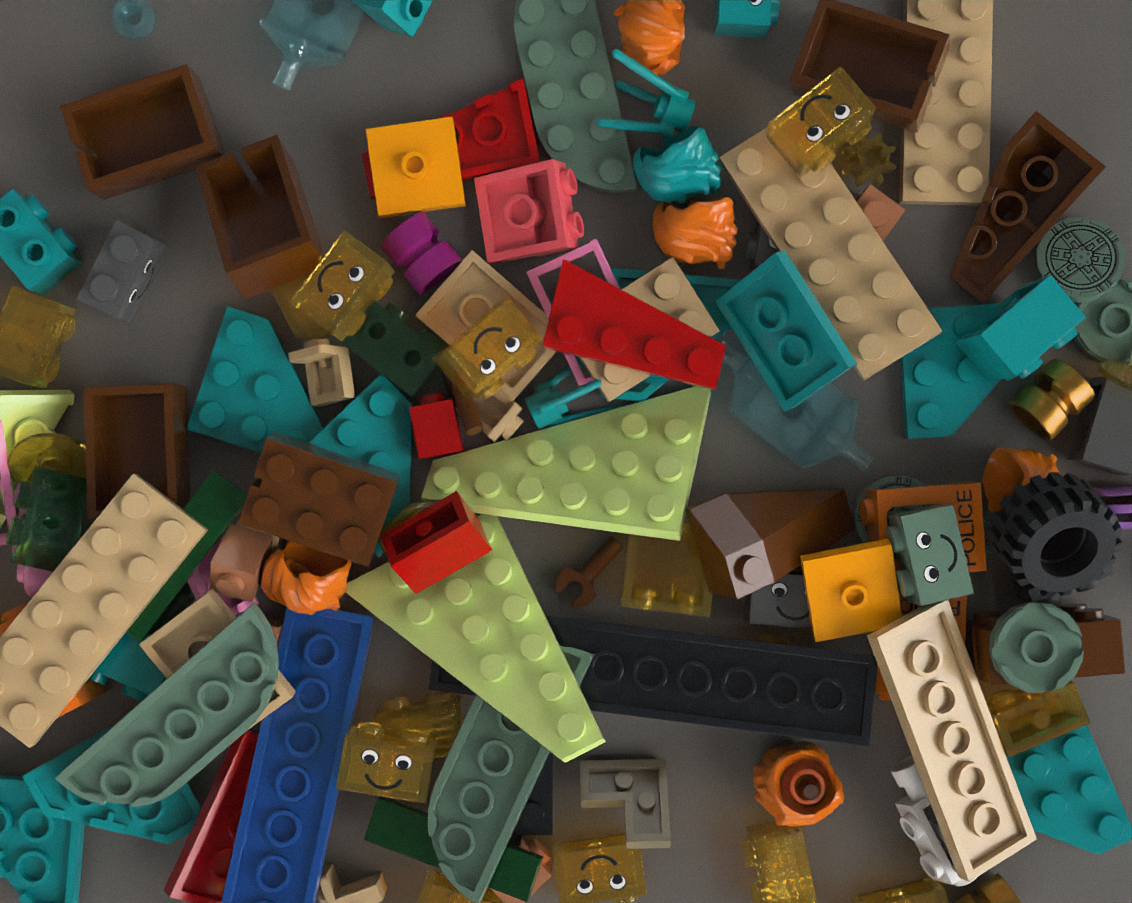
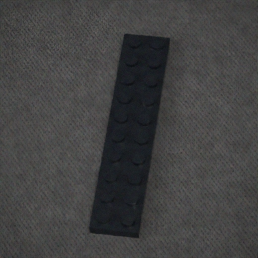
M545 615L560 646L572 647L594 654L580 685V689L591 711L868 747L870 745L877 675V661L874 655ZM432 660L428 690L476 696L467 686Z

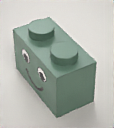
M936 504L888 516L890 526L886 528V537L892 544L893 553H897L900 570L896 572L897 584L901 595L907 597L909 603L923 606L974 594L953 504Z

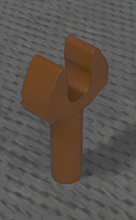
M462 354L445 357L444 360L447 368L442 369L447 394L448 396L454 395L466 434H478L483 430L469 388L470 371L467 362Z
M611 536L582 568L570 569L568 566H565L558 574L555 593H560L569 582L577 581L582 585V592L573 600L571 607L576 609L590 604L597 596L593 590L594 579L624 547Z

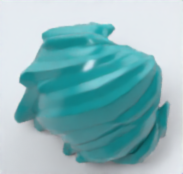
M690 126L678 136L665 137L661 149L641 147L633 157V169L640 186L653 200L668 203L674 201L685 203V200L699 193L707 195L710 192L711 195H716L722 182V178L719 175L722 165L717 162L719 160L718 153L712 148V143L709 141L703 127Z

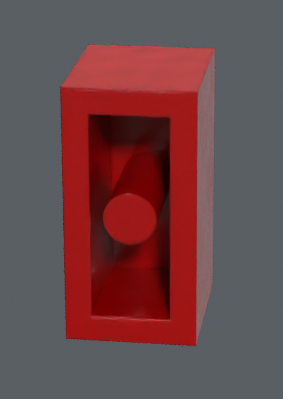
M457 491L380 535L390 566L415 594L492 551L480 520Z

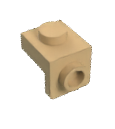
M313 339L303 343L304 349L288 353L289 362L305 364L311 406L323 407L355 398L348 347L330 345L329 339Z
M482 376L470 390L483 427L482 432L494 442L500 436L508 440L523 423V420L518 416L523 408L486 377Z
M330 864L322 869L317 896L320 903H379L383 901L387 885L381 872L341 887L333 864Z

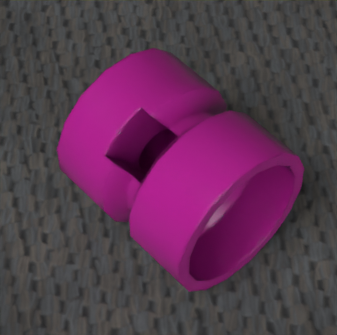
M425 212L417 213L400 224L383 240L380 246L395 266H405L406 269L403 276L418 295L426 293L438 285L462 262L461 257L448 241L437 240L439 230Z

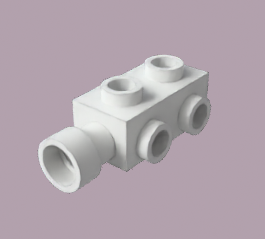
M913 756L898 761L891 767L890 771L897 785L901 788L904 787L908 795L897 801L895 805L901 815L900 824L902 829L915 842L921 854L920 863L924 871L935 881L954 884L957 887L973 882L975 879L968 882L957 875Z

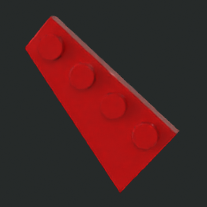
M523 78L509 84V87L492 95L489 93L473 101V104L452 114L449 112L439 117L453 116L462 181L473 180L475 177L540 162ZM368 150L362 153V159L371 199H376Z
M563 259L541 348L715 390L726 345Z
M249 729L231 744L163 890L169 897L190 903H221L259 732Z

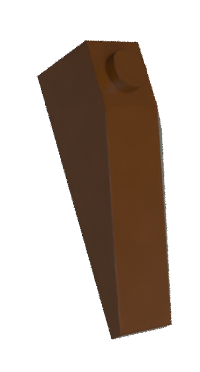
M1035 111L1005 146L950 277L981 303H984L1106 166L1038 111Z
M843 488L721 493L685 508L709 592L734 599H739L776 582L801 565V555L821 552L854 530L853 518L845 489Z

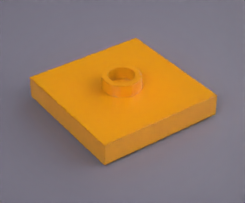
M453 116L366 129L379 218L466 206Z
M889 539L800 556L812 635L815 642L877 631L902 617L893 549Z

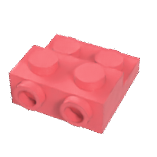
M551 159L474 178L487 263L499 264L531 256L543 257L579 248L578 238L584 236V223L580 213L573 212L571 195L577 194L578 186L573 170L567 169L566 163Z

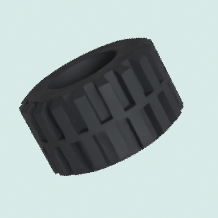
M1050 472L1044 479L1040 475L1030 478L1029 484L1023 486L1020 483L1013 488L1015 493L1010 497L1005 496L999 503L1002 509L994 511L991 520L995 525L990 528V537L993 540L991 544L1021 586H1024L1028 592L1033 594L1040 592L1043 597H1052L1056 592L1060 596L1070 595L1073 589L1078 588L1081 591L1089 587L1088 583L1094 578L1098 580L1105 574L1103 570L1106 566H1112L1116 560L1113 553L1121 548L1122 541L1118 537L1122 534V528L1117 522V516L1083 479L1079 480L1076 475L1066 473L1062 477L1059 472Z

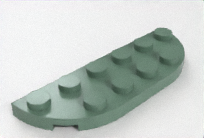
M516 0L514 7L516 46L534 126L543 150L550 160L555 159L566 163V168L573 170L576 180L584 184V187L606 193L636 192L638 188L625 130L599 127L596 123L599 118L622 119L595 0Z
M253 602L63 769L55 779L72 793L96 804L104 805L106 802L131 804V807L144 806L160 801L176 792L256 722L269 703L276 686L279 669V656L274 633L267 618L256 603Z
M560 646L580 687L594 654L572 647ZM478 695L475 696L435 782L428 808V833L431 836L435 853L440 862L438 865L449 882L460 893L475 903L482 901L550 752Z

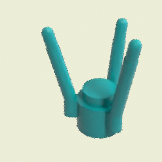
M614 49L612 56L665 93L660 92L657 96L634 85L617 80L615 82L617 89L654 105L651 116L658 119V123L599 118L596 121L597 125L613 129L658 133L669 138L672 137L674 130L680 133L686 130L695 108V100L688 98L689 92L674 87L630 56H627L618 49Z
M579 357L576 358L579 366L582 367L584 364ZM569 364L546 382L533 387L535 394L525 398L530 413L539 429L547 425L553 427L624 407V405L603 407L562 416V414L569 411L567 402L601 386V381L595 379L563 394L559 388L551 391V389L572 374Z

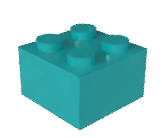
M1049 275L1021 285L955 342L988 381L999 379L1009 381L1017 375L1023 379L1042 365L1043 361L1040 356L1053 346L1057 350L1072 340L1078 333L1074 327L1085 319L1086 316L1054 278Z

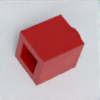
M444 393L419 397V406L409 407L419 459L465 451L458 412L455 409V400H445Z

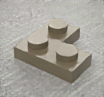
M666 759L580 761L581 808L624 807L626 849L671 847Z

